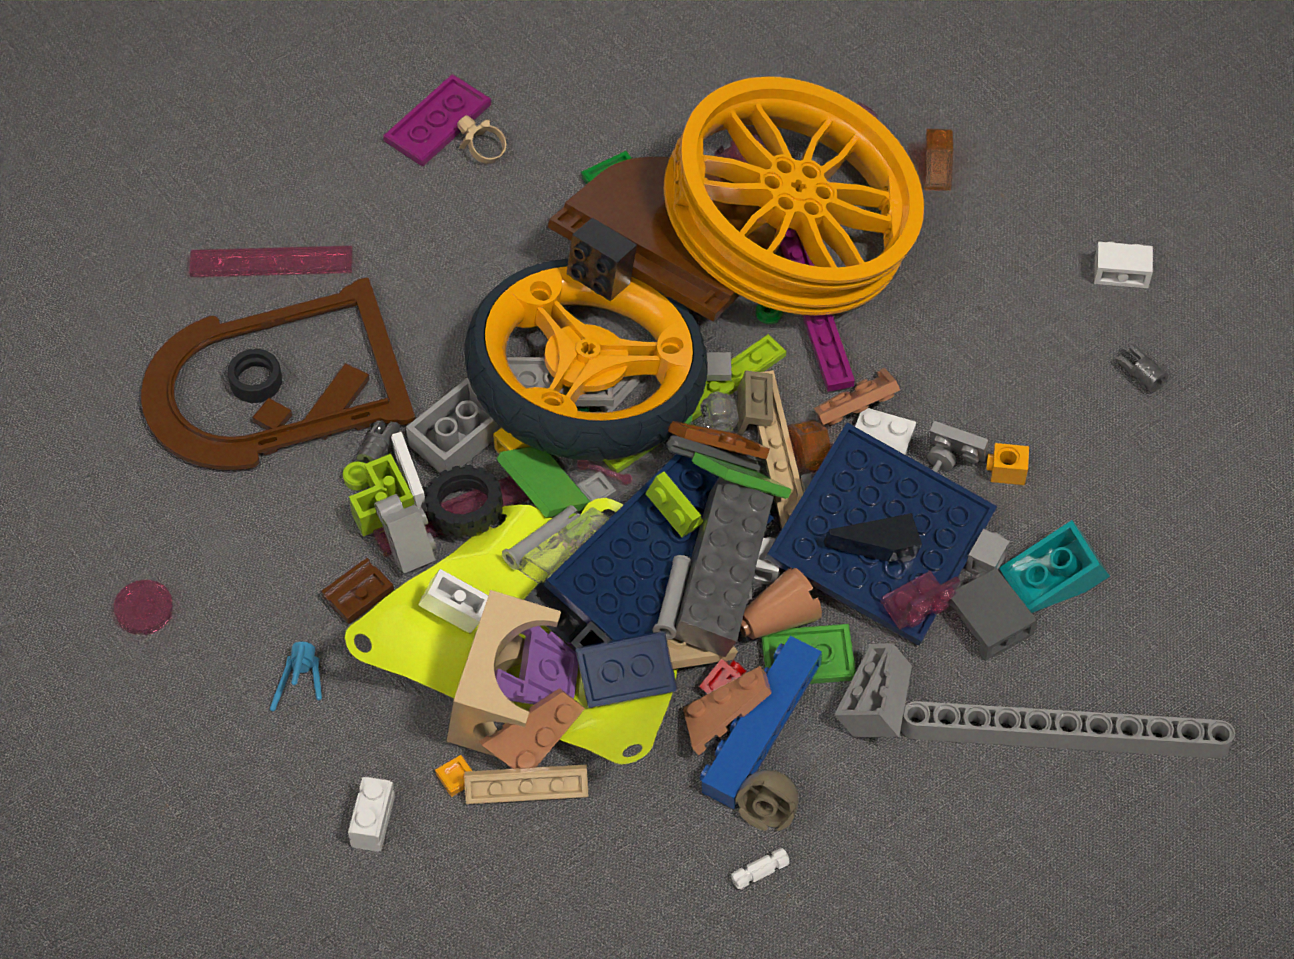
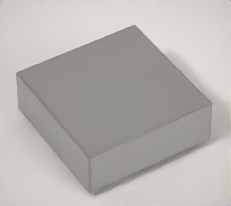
M707 352L708 373L706 381H731V352Z
M601 471L577 485L590 502L598 498L612 499L617 496V490Z

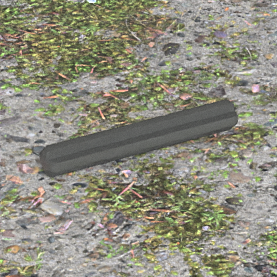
M675 435L671 436L666 443L669 452L693 459L695 452L756 472L760 471V466L756 460Z

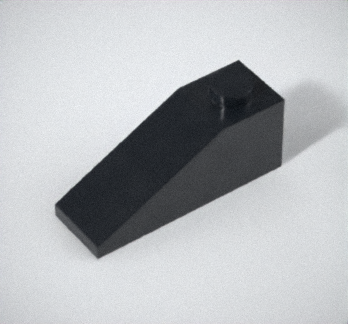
M912 513L829 529L823 541L825 547L887 562L896 560L899 562L910 561L916 557L922 546Z

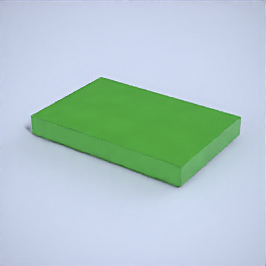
M530 446L500 452L497 458L498 462L546 518L558 515L569 505L574 506L577 511L583 510L590 502L546 451L543 452Z
M695 452L692 459L693 464L724 480L786 499L789 498L792 490L759 472Z
M849 624L791 628L761 637L765 668H771L775 661L773 657L776 649L781 643L785 645L788 638L792 636L822 651L821 665L810 684L852 681L856 673Z

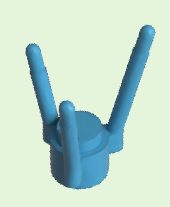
M296 642L292 645L291 655L287 656L285 669L270 706L272 712L276 710L291 669H293L291 684L295 686L297 685L299 674L308 672L312 668L316 699H322L319 675L320 659L315 657L314 645L308 642Z

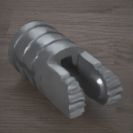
M1132 343L1128 348L1139 359L1133 366L1127 358L1121 355L1115 361L1134 378H1137L1151 393L1156 392L1167 381L1168 373L1162 371L1149 356Z
M376 421L356 457L357 461L368 463L386 456L392 446V434L399 432L400 424L390 422L385 428L386 425L383 421Z

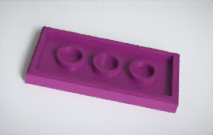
M452 74L383 135L384 142L423 167L461 133L457 125L458 121L466 115L475 120L491 105V98Z

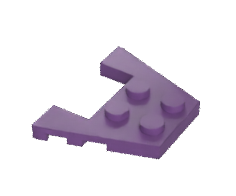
M540 626L521 632V634L525 635L519 678L499 668L494 671L496 681L503 694L510 701L536 704L561 688L574 698L578 672L576 652L552 631L548 634Z

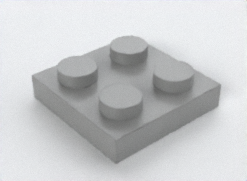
M937 421L933 422L930 430L932 444L943 447L951 453L954 451L963 454L962 458L969 462L978 463L979 460L986 462L987 455L989 454L988 439Z

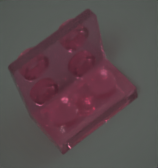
M929 571L884 595L880 601L899 630L907 625H910L912 628L923 622L926 615L932 612L936 615L947 609L950 605L948 602L956 595L955 590L961 581L956 576L940 585L933 573Z

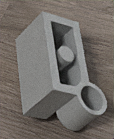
M397 494L374 503L378 517L383 524L394 561L403 574L436 561L432 551L436 549V545L432 535L426 532L424 525L428 524V520L422 508L418 509L415 505L404 509Z

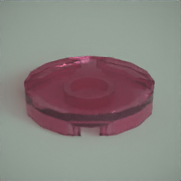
M146 579L126 585L117 594L114 602V614L118 623L123 629L132 634H136V632L144 633V635L152 634L162 629L172 616V596L168 589L157 581Z

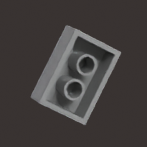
M468 377L406 426L408 445L438 472L452 470V467L459 465L461 468L493 442V433L501 428L478 401Z

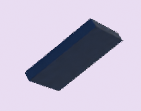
M665 630L577 647L575 649L588 708L674 692L678 689Z

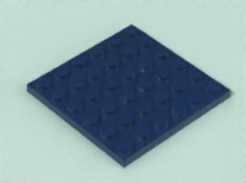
M846 423L765 559L784 570L797 568L805 575L812 586L919 646L967 562L970 551L982 530L986 528L997 506L855 426ZM912 513L922 542V546L914 559L907 562H899L898 560L887 562L825 547L823 541L829 529Z

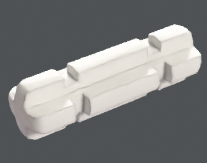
M779 848L771 852L772 856L765 855L746 865V869L740 868L731 874L734 885L738 889H742L750 885L749 881L756 882L775 872V868L781 869L787 866L790 860L788 854L783 848Z

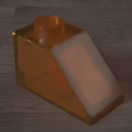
M926 129L924 143V190L951 191L953 130Z
M815 420L787 425L799 463L805 468H809V470H818L831 449L828 429Z

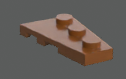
M672 421L668 432L678 437L714 448L719 447L724 451L734 454L739 452L767 459L770 448L737 433Z

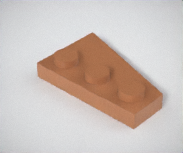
M883 368L877 372L878 378L870 381L864 379L856 384L854 392H842L815 407L814 410L823 425L827 423L828 425L836 424L843 419V416L851 412L860 413L866 410L869 404L878 400L883 402L891 399L895 392L900 391L897 381Z
M559 688L529 708V716L525 727L506 723L503 725V729L490 737L487 735L479 742L513 769L536 768L585 708Z

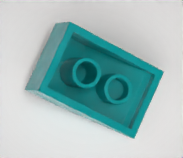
M1073 520L999 567L1008 584L1031 613L1085 593L1110 577L1087 538Z

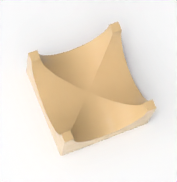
M490 590L454 698L446 742L495 756L479 742L487 735L490 737L498 732L494 722L525 727L529 711L516 706L503 694L496 681L494 671L498 668L506 671L514 666L521 665L525 639L518 634L536 626L548 625L557 627L561 611Z

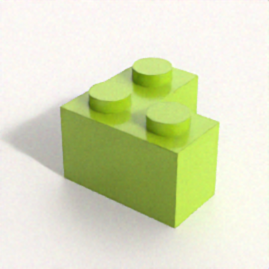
M391 454L364 464L370 488L349 496L352 516L363 537L384 529L376 512L375 502L397 494L404 509L414 505L413 495Z

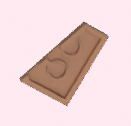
M761 666L683 707L692 748L698 756L707 749L704 745L716 734L720 738L728 731L726 726L737 716H746L772 693L766 672Z

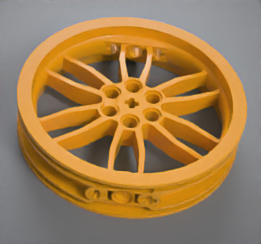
M747 78L724 85L710 93L696 106L690 115L681 138L677 140L669 158L664 176V198L670 221L680 241L699 265L717 281L735 293L763 306L794 314L829 315L857 308L875 298L889 284L902 260L915 243L920 233L924 216L923 191L918 174L910 157L895 136L877 118L850 99L822 86L791 78ZM745 125H754L767 150L752 136ZM777 127L795 131L812 138L801 160L792 158ZM727 129L739 152L748 163L731 158L704 155L703 141L707 137ZM819 142L839 154L823 166L811 160L815 147ZM846 159L864 177L870 187L857 184L832 183L827 180L836 173ZM705 173L734 183L707 180V178H704ZM712 200L726 204L759 206L761 209L750 217L739 232L721 214ZM854 205L876 207L881 210V214L863 210ZM765 223L777 229L773 242L767 250L747 238L750 233ZM840 225L857 230L883 233V252L877 258L864 262L849 235ZM788 228L794 229L797 232L814 266L791 261L775 254ZM822 239L836 252L846 267L836 266Z

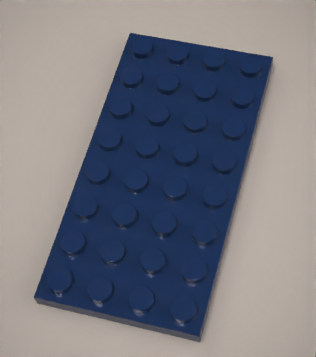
M676 454L544 583V586L585 623L592 621L612 641L653 633V627L658 623L673 565V558L677 555L692 558L700 526L684 537H681L646 495L655 477L665 472L700 513L702 518L708 495L719 477L693 464L692 458ZM769 514V517H768V521H767L766 527H767V526L771 523V521L773 520V517H772L770 514Z

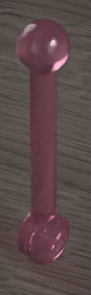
M578 460L577 462L578 468L581 470L588 468L597 472L601 471L602 474L620 479L627 485L632 482L630 474L622 475L591 464L588 460Z

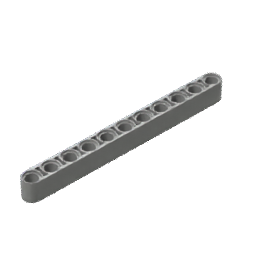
M920 701L910 702L904 707L901 724L903 734L910 739L1206 758H1222L1227 755L1235 737L1233 726L1223 720ZM917 718L921 720V722L915 723L910 721L909 719ZM940 720H948L952 724L946 725L941 723ZM970 722H978L982 726H973ZM1000 724H1009L1012 728L1007 729ZM1031 726H1039L1042 730H1034ZM1066 727L1073 732H1065L1061 728ZM1092 729L1100 730L1103 734H1096ZM1122 731H1128L1132 733L1133 736H1127L1123 734ZM1152 733H1159L1164 738H1158ZM1183 735H1189L1194 740L1186 739ZM1214 737H1220L1224 742L1217 741Z

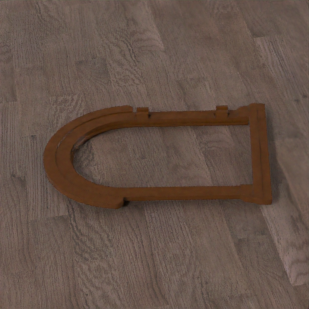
M367 277L354 281L337 294L220 324L218 317L213 315L198 320L173 335L157 351L145 372L141 389L144 417L149 429L158 442L169 452L186 462L220 470L254 468L260 462L258 455L260 453H264L265 456L278 452V448L352 428L357 430L369 428L370 424L376 421H383L386 424L395 422L400 425H407L416 419L370 280ZM358 306L388 397L249 435L218 436L196 428L184 418L177 407L174 389L177 376L185 363L194 354L213 343L335 310Z

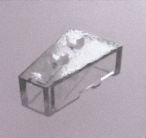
M592 507L524 555L517 570L537 583L539 581L545 583L610 518Z

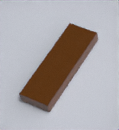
M345 363L304 420L349 408L370 380L369 374ZM329 435L319 438L326 440Z

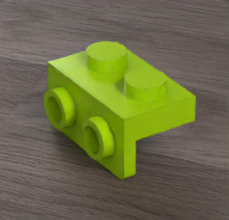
M665 472L657 475L647 490L646 495L679 535L684 537L701 526L703 519Z

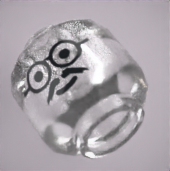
M714 392L702 401L700 411L704 427L731 432L738 424L739 414L736 401L732 396L722 392Z

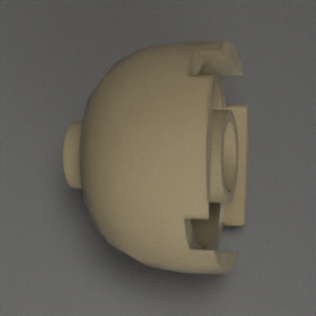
M770 769L759 770L748 776L735 798L736 803L738 802L740 806L738 810L740 816L750 825L766 831L768 829L767 826L778 827L776 831L790 826L799 804L798 791L793 781L785 774Z

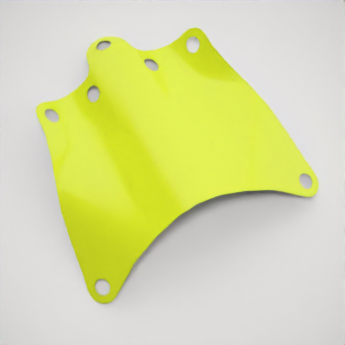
M598 498L589 502L581 513L589 524L588 533L593 535L601 527L599 515L602 511L609 509L616 513L623 504L609 498ZM531 505L503 506L502 514H506L507 517L500 526L496 528L489 526V530L482 533L480 531L476 533V536L469 538L452 554L408 580L380 601L362 618L350 625L345 633L346 646L356 659L364 663L405 676L455 698L478 625L471 633H468L418 605L436 573L441 569L487 595L492 590L523 599L539 581L545 583L572 555L563 549L564 547L561 546L563 543L579 549L588 539L585 538L582 542L572 545L558 535L559 544L556 549L550 550L543 546L519 564V568L514 570L503 559L502 551L515 546L550 521L552 517L546 518L539 509ZM540 626L545 632L550 633L545 627ZM521 633L518 634L519 636L525 639V635ZM357 634H364L370 639L372 648L369 652H362L356 647L354 638ZM578 664L574 699L585 709L559 740L587 749L617 764L635 762L648 754L653 747L673 692L588 708ZM521 665L514 666L505 672L519 678ZM678 668L673 669V670H674L675 679H676V676H677V669H678ZM511 701L526 711H529V708L534 705ZM635 744L642 746V750L635 756L624 757L622 755L623 751L629 746Z

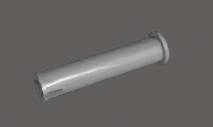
M569 505L565 510L510 549H504L502 556L507 565L514 570L518 569L522 561L576 522H579L581 520L579 513L569 518L577 509Z
M677 555L673 558V565L658 623L653 627V633L665 630L667 640L675 638L677 634L675 626L689 568L692 563L691 559L684 555Z

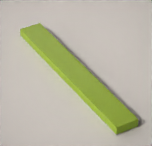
M767 334L731 359V381H706L704 393L692 414V421L701 416L704 405L707 406V412L737 391L745 370L764 372L786 356V350ZM653 448L629 457L613 460L604 459L603 461L615 474H618Z

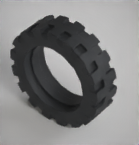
M460 465L454 466L452 470L440 472V476L438 478L434 477L431 480V486H427L425 503L430 522L432 521L433 526L437 530L441 529L442 533L448 536L454 534L455 537L463 538V535L473 537L480 531L484 533L489 530L491 524L494 526L497 523L498 515L501 516L503 511L500 483L496 481L495 476L491 472L488 474L486 469L482 467L477 469L473 465H466V467L460 468ZM463 488H474L482 491L488 497L482 507L467 514H454L446 511L441 506L442 501L447 495Z

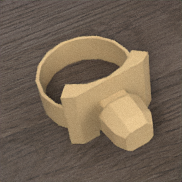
M466 115L461 118L457 125L462 134H466L459 148L465 149L468 145L471 155L479 162L487 164L498 161L505 152L507 145L503 133L498 128L490 126V120H485L476 127V122L471 117ZM485 131L494 133L502 143L501 155L495 158L481 156L473 147V137L483 135Z

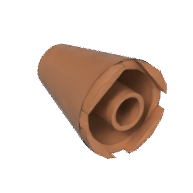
M797 568L786 570L746 606L740 627L741 634L745 637L749 636L751 639H756L813 623L822 617V609L819 599H812L809 591L813 587L805 575Z

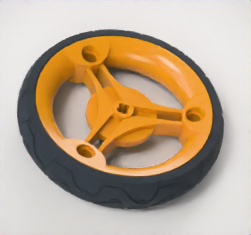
M569 259L547 261L522 269L503 280L487 294L473 314L467 330L464 344L467 377L473 392L477 395L478 401L488 415L507 433H511L519 441L540 451H546L549 454L560 457L590 461L613 460L642 453L664 442L673 435V433L668 432L672 421L685 423L689 416L694 413L706 386L708 361L702 333L685 305L641 282L634 276H631L630 284L612 301H609L566 274ZM563 306H591L621 314L641 325L657 342L621 339L605 328L582 323L565 310ZM538 326L548 339L544 360L549 373L554 377L549 388H525L513 374L507 361L506 347L509 336L516 327L530 328ZM655 375L661 383V386L652 396L640 404L627 409L612 412L577 411L575 405L580 395L611 388L626 376ZM564 385L570 388L566 395L560 393Z

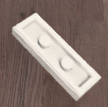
M402 432L392 434L394 454L403 478L413 495L414 505L426 512L424 491Z

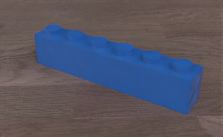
M792 636L788 638L785 645L781 643L776 649L773 657L775 661L771 668L766 667L764 669L772 693L746 716H737L730 726L731 734L727 741L721 740L715 751V756L717 757L713 764H707L701 773L702 793L732 809H735L738 804L735 798L743 782L748 776L758 771L821 665L822 651Z

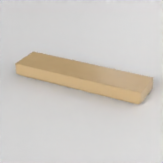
M587 765L464 772L466 804L588 797Z

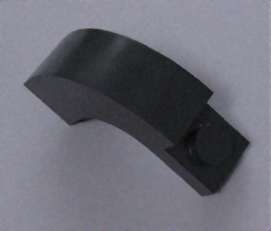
M539 581L522 599L561 611L557 627L542 626L549 632L552 631L575 652L577 647L612 641L592 621L585 623L544 586L543 581Z

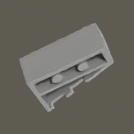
M893 643L870 644L834 714L853 737H899L912 665Z

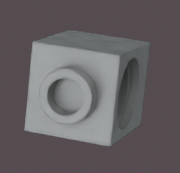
M983 529L968 555L966 570L976 575L984 571L989 572L995 568L999 570L1007 556L1010 541L996 532H989Z

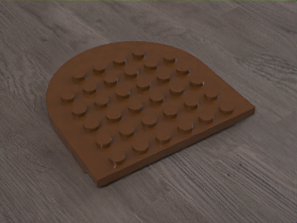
M670 157L633 158L606 168L567 200L564 207L549 219L547 228L570 241L572 240V235L593 217L637 244L632 276L713 322L740 296L717 281L702 268L687 251L676 234L670 221L664 198V176ZM705 173L704 178H707V180L734 183ZM712 200L721 214L739 232L750 217L761 209L759 206L726 204ZM765 223L750 233L747 238L767 250L775 237V228Z

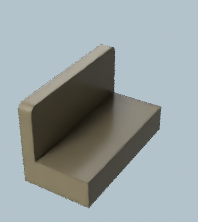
M745 370L737 389V433L742 435L748 424L771 426L773 422V374Z

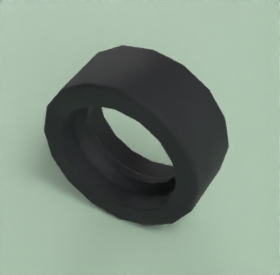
M258 348L247 349L238 353L228 366V380L231 390L240 400L249 403H259L266 401L268 398L271 399L282 385L280 364L276 357L270 352ZM260 366L271 371V376L265 382L258 385H246L239 381L240 374L251 367Z

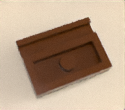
M366 558L323 589L321 593L322 597L330 603L331 607L350 624L392 593L394 585Z

